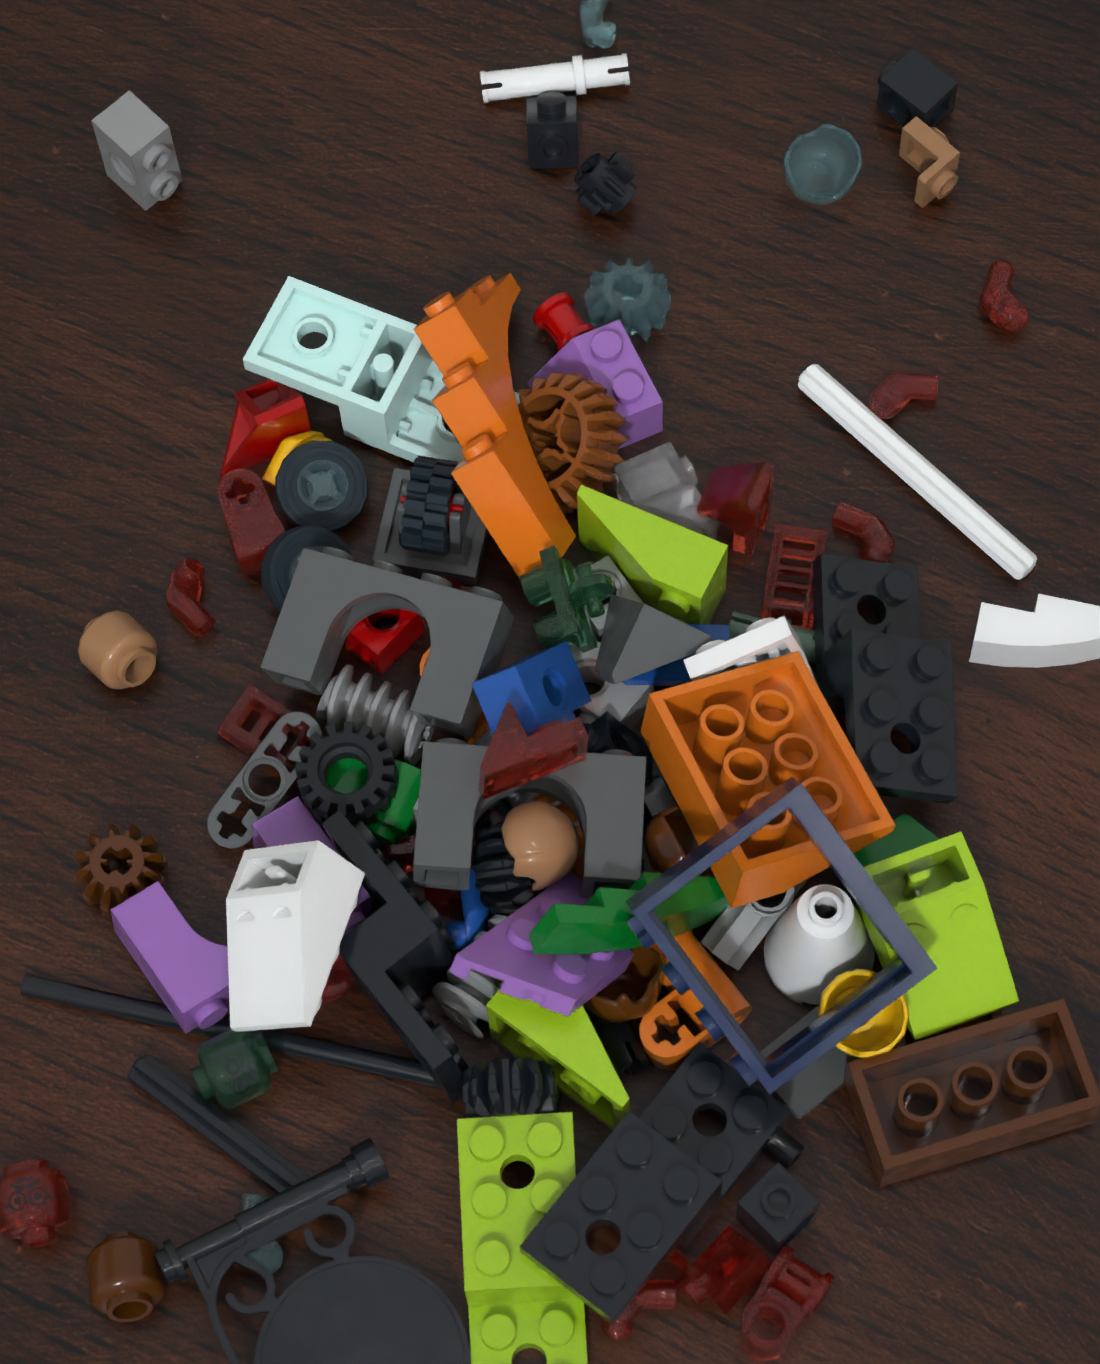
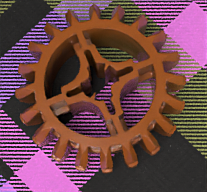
M551 372L548 378H534L532 389H519L520 403L518 408L522 423L537 463L563 514L572 513L574 508L577 509V492L581 485L604 494L602 484L604 482L616 481L612 473L614 464L625 462L617 454L618 447L628 441L623 434L618 433V430L626 419L615 412L619 402L612 396L607 395V388L598 382L588 380L586 376L577 373L571 375L562 372Z

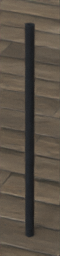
M30 974L24 976L21 984L22 996L183 1031L165 1004ZM225 1017L208 1028L201 1029L197 1026L189 1031V1033L440 1088L421 1063L410 1058L279 1029L236 1032L230 1028V1019ZM558 1091V1094H559V1102L557 1103V1113L560 1112V1108H561V1104H562V1099H563V1092H559V1091Z

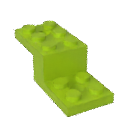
M572 1112L457 1119L464 1289L469 1312L471 1364H513L516 1354L526 1348H534L542 1352L547 1360L546 1364H588L584 1302L520 1252V1245L576 1177ZM523 1161L533 1168L535 1172L534 1178L525 1188L513 1189L502 1181V1171L511 1162Z

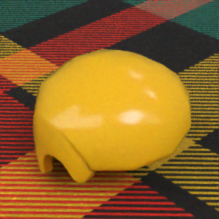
M855 969L854 971H846L837 975L821 993L817 1012L818 1018L877 973L868 969ZM904 995L900 996L835 1046L847 1054L862 1058L889 1052L905 1035L910 1013Z

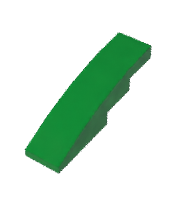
M643 872L629 889L599 887L585 905L554 903L529 933L533 953L591 954L643 946L626 923L635 914L625 901L663 873ZM697 876L653 910L673 937H676L716 919L729 903L715 877Z

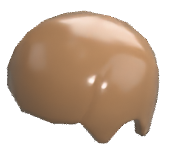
M529 801L516 806L507 813L501 830L505 847L511 856L515 858L513 873L517 877H529L535 880L532 884L533 891H539L555 884L575 867L579 852V840L576 829L570 818L558 808L543 801Z

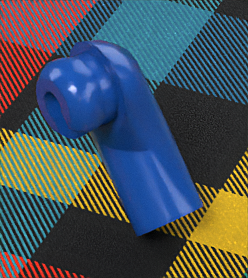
M473 869L470 871L469 890H460L464 920L450 921L446 925V931L455 942V946L451 948L454 951L466 948L474 942V937L477 933L485 931L490 911L480 901V890L475 887L476 876Z

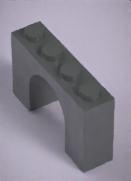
M324 547L322 553L303 548L260 668L275 683L322 696L330 682L343 643L351 630L360 621L376 612L389 609L407 610L426 619L431 637L429 656L410 711L423 725L473 739L483 710L471 683L496 672L514 621V616L502 601L503 597L494 591L482 587H472L471 592L452 588L453 584L450 581L429 573H423L421 579L403 575L401 568L381 560H373L371 566L354 562L352 555L333 547Z
M443 738L436 742L423 741L413 864V887L469 890L473 834L479 818L491 804L503 797L516 793L532 792L547 795L564 804L576 817L581 827L584 840L581 898L590 899L599 887L629 889L641 876L646 757L633 756L630 752L619 749L607 750L600 754L578 752L569 746H552L546 750L522 748V746L512 742H498L491 746L468 745L463 740L455 738Z

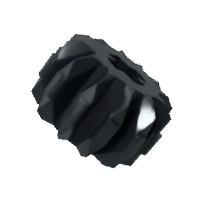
M499 821L495 825L485 826L484 829L478 830L475 838L476 845L472 849L474 856V866L472 869L475 872V887L480 890V901L482 904L488 907L492 914L505 913L508 916L535 898L546 888L533 891L532 884L535 880L529 877H517L514 875L515 858L511 856L505 847L501 830L504 821Z
M514 1056L507 1059L494 1057L492 1061L478 1062L464 1072V1085L461 1086L462 1104H465V1115L467 1118L557 1113V1103L559 1102L558 1084H556L551 1064L545 1061H537L532 1057L524 1059L515 1058Z

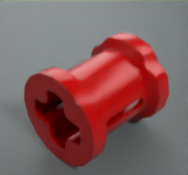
M561 292L548 298L538 307L533 315L534 324L539 329H546L558 345L557 353L572 338L596 329L594 325L585 323L573 308L574 299L567 292Z

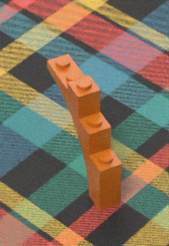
M509 273L495 282L491 275H488L454 298L449 291L441 294L423 307L427 315L413 330L443 374L442 381L445 385L432 402L462 446L460 452L463 458L451 472V475L520 579L563 557L576 535L558 506L537 463L522 423L513 390L508 358V326L512 306L521 288L512 274Z

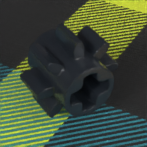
M617 152L612 154L609 159L600 153L590 156L580 166L574 178L575 183L579 185L575 191L579 195L577 201L594 216L601 209L610 214L618 213L630 202L636 191V186L631 182L635 178V175L631 172L633 166Z

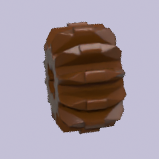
M110 823L107 829L108 837L103 840L98 835L89 833L88 842L93 850L76 851L75 859L82 868L74 872V881L78 887L85 888L82 893L84 901L90 906L100 902L102 913L108 917L111 916V909L158 881L163 889L166 886V880L160 872L168 867V862L164 854L157 852L159 848L157 839L153 835L141 838L139 827L133 823L123 835H120L116 825ZM118 866H120L124 870L129 869V871L123 875L117 870H113Z

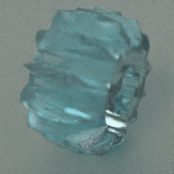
M630 255L625 260L624 266H618L608 259L605 265V273L593 271L590 278V288H587L584 294L585 306L589 310L588 320L591 325L595 327L604 326L620 319L630 340L631 335L637 334L647 342L651 336V328H663L666 322V312L671 308V295L669 291H666L667 280L664 277V273L654 274V267L651 265L650 260L636 267Z

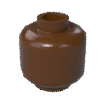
M129 1231L112 1233L102 1243L95 1246L87 1256L86 1261L92 1305L100 1313L106 1314L111 1320L116 1322H133L148 1316L152 1312L153 1307L164 1296L165 1283L163 1271L154 1252L159 1250L158 1247L151 1240L137 1236Z

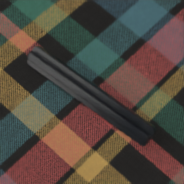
M146 1054L141 1058L139 1057L132 1065L127 1077L133 1085L274 1193L278 1194L310 1177L151 1055Z

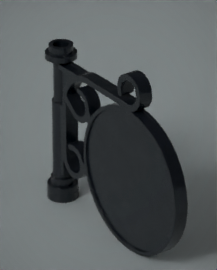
M371 1138L350 1147L351 1154L341 1158V1162L234 1215V1219L177 1248L174 1247L169 1238L162 1242L164 1248L154 1252L168 1284L178 1279L182 1284L189 1281L190 1279L185 1269H190L208 1306V1313L214 1332L230 1364H240L219 1320L217 1296L224 1276L234 1264L260 1275L265 1280L267 1286L264 1298L257 1304H242L231 1293H228L225 1297L231 1309L241 1315L254 1316L268 1313L258 1337L254 1364H471L470 1347L463 1322L448 1296L430 1278L418 1270L392 1259L377 1256L348 1257L349 1249L354 1242L355 1236L353 1218L343 1208L329 1204L348 1195V1190L353 1187L358 1189L366 1185L370 1189L390 1179L383 1159ZM333 1216L340 1219L345 1225L346 1237L341 1244L333 1248L322 1247L315 1241L312 1230L310 1228L304 1229L303 1236L309 1250L320 1258L331 1259L332 1261L321 1264L297 1278L276 1299V1284L272 1273L267 1267L247 1257V1255L322 1217Z

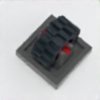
M418 455L414 460V467L412 466L411 470L394 468L372 561L381 560L396 565L403 570L405 575L421 577L423 573H429L453 583L477 585L488 530L451 475V472L459 462Z

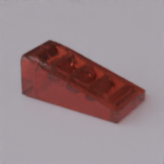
M776 524L760 618L778 619L785 616L786 619L792 620L791 625L813 629V561L821 553H825L828 531ZM784 540L814 544V551L783 547ZM781 557L811 561L812 565L811 567L784 564L781 563ZM778 575L809 578V582L806 584L779 580ZM777 590L806 595V600L775 596Z
M249 684L219 727L217 734L239 749L253 755L262 743L259 737L271 720L277 722L282 716L292 711ZM254 709L262 715L249 733L241 728V726ZM303 722L296 728L288 724L283 728L282 732L285 735L290 730L299 735L286 756L278 753L272 744L264 752L265 755L272 756L281 761L289 773L295 769L296 764L287 758L297 746L302 747L310 741L306 736L309 727ZM321 731V737L325 736L326 734Z

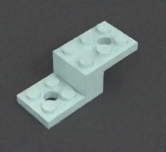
M288 276L243 358L245 370L338 405L343 432L347 437L414 462L418 455L460 462L463 458L460 452L462 446L455 435L446 430L444 427L446 422L432 402L445 384L442 381L443 374L413 330L417 325ZM311 332H319L327 337L325 344L316 349H307L299 343L303 336ZM514 392L517 404H519V393Z

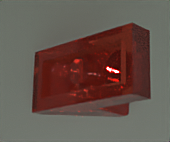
M760 462L714 469L696 508L699 515L725 523L727 528L734 530L733 550L751 557L771 513L775 465Z
M507 702L480 766L479 792L483 800L586 760L589 735L580 717L566 723L559 720L546 723L539 727L532 736L527 737L511 702Z

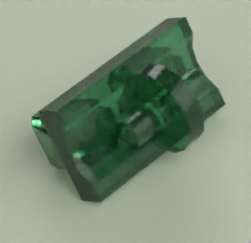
M554 545L539 551L542 564L521 575L520 580L524 594L535 607L551 600L554 601L555 612L534 620L533 625L540 645L547 649L567 641L569 646L574 645L583 653L597 648L589 616L595 618L605 613L602 601L609 598L615 590L611 577L605 574H594L590 563L578 565L575 572L573 563L570 560L560 559L558 550Z

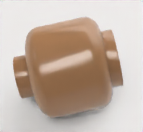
M117 610L104 613L91 620L83 631L78 647L81 663L107 687L117 690L139 686L145 682L155 669L158 653L155 638L131 615Z

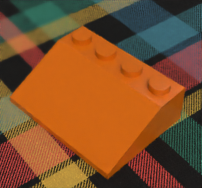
M799 651L663 689L648 695L640 732L699 846L790 777L802 783L852 853L894 831V821ZM788 809L710 866L732 909L781 894L830 867Z

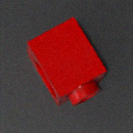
M401 609L376 612L360 621L348 634L343 645L383 676L424 633L422 617L416 613ZM384 618L397 621L392 628L386 630L373 627L377 621Z

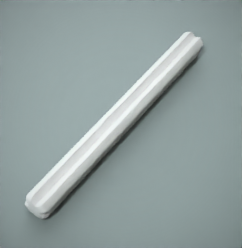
M811 364L801 373L798 378L800 390L1012 577L1021 580L1032 571L1036 565L1037 557L1031 550L818 364Z

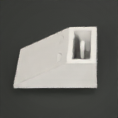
M319 840L244 850L226 898L230 1028L236 1032L308 1027L312 1025L314 1016L321 1006V996L331 968L338 958L340 943L350 915L357 905V895L365 873Z

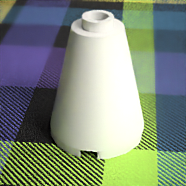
M817 885L803 893L780 915L766 934L764 942L765 968L774 986L790 1000L800 1004L805 1002L819 1005L822 991L837 975L846 971H854L855 969L872 970L874 963V946L859 912L850 897L843 890L832 885Z

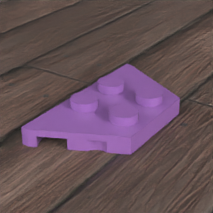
M570 871L561 880L548 887L457 953L449 971L463 979L467 978L471 969L500 979L502 983L499 992L518 999L532 1000L543 1008L570 1016L624 973L634 954L630 949L591 954L533 953L529 933L554 903L585 905L589 900L581 898L582 881L576 874Z

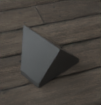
M611 594L595 669L599 679L612 684H618L694 654L698 648L711 642L712 639L710 635L645 603Z

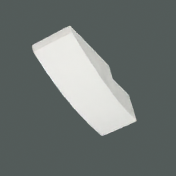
M1038 594L1034 612L981 602L969 662L1001 667L1040 668L1071 665L1100 658V606L1043 594Z

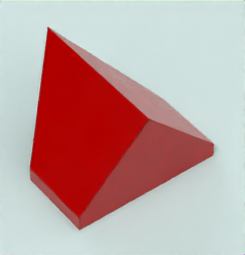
M266 379L234 393L237 406L219 480L272 458L284 438L311 430L305 402L296 389L274 380Z

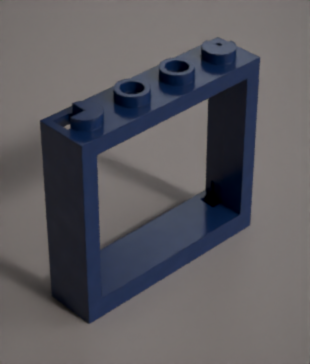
M790 777L625 901L635 914L626 923L646 950L655 943L659 946L669 962L661 967V970L681 996L688 990H692L704 1006L695 1013L697 1018L715 1041L723 1035L728 1038L737 1050V1053L730 1057L729 1060L746 1083L750 1086L759 1080L769 1094L773 1093L937 969V966L802 783L793 777ZM788 809L896 955L897 959L764 1058L653 909Z

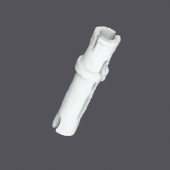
M621 53V55L583 60L582 55L572 56L573 61L487 72L480 71L481 85L502 83L500 88L482 90L484 103H489V101L540 95L547 92L560 93L576 90L577 95L587 94L586 89L617 85L627 86L630 85L629 71L608 73V69L628 67L627 54Z

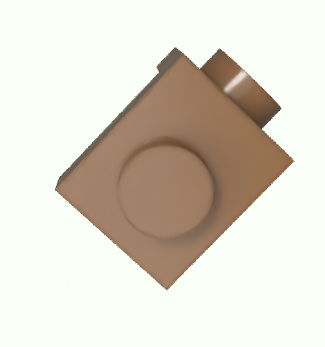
M917 116L902 128L899 156L920 173L917 179L914 202L921 208H924L935 197L937 199L944 198L958 181L957 169L960 152L949 143L947 137L938 128L929 127Z

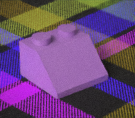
M620 319L572 338L527 382V388L532 389L534 378H548L551 372H562L571 375L577 373L588 377V380L603 385V387L607 388V395L612 396L619 402L615 412L626 419L619 428L618 433L623 434L628 441L621 444L618 449L663 431V401Z

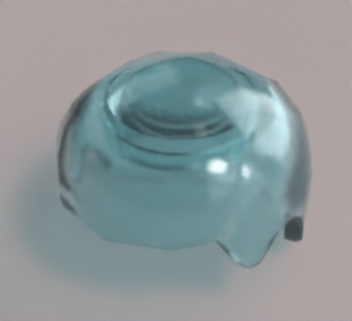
M821 124L814 131L798 135L789 146V150L785 153L782 166L785 184L798 199L816 205H827L842 199L852 190L863 163L860 145L849 131L831 124Z

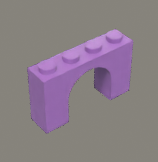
M298 796L252 824L253 847L255 849L319 840L340 855ZM158 881L111 909L115 933L185 1034L197 1026L201 1029L208 1028L227 1014L229 1007L227 946L215 944L197 934L184 919ZM362 884L357 895V905L350 915L343 936L371 916V896Z

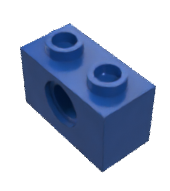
M567 641L524 657L471 683L496 743L505 742L517 737L520 745L524 746L550 735L551 731L576 721L577 719L573 711L592 701Z

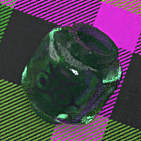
M233 1029L203 1041L197 1050L200 1065L191 1069L204 1100L215 1095L219 1104L227 1109L235 1108L268 1092L273 1084L271 1075L279 1071L261 1031L252 1034L251 1031L236 1032Z

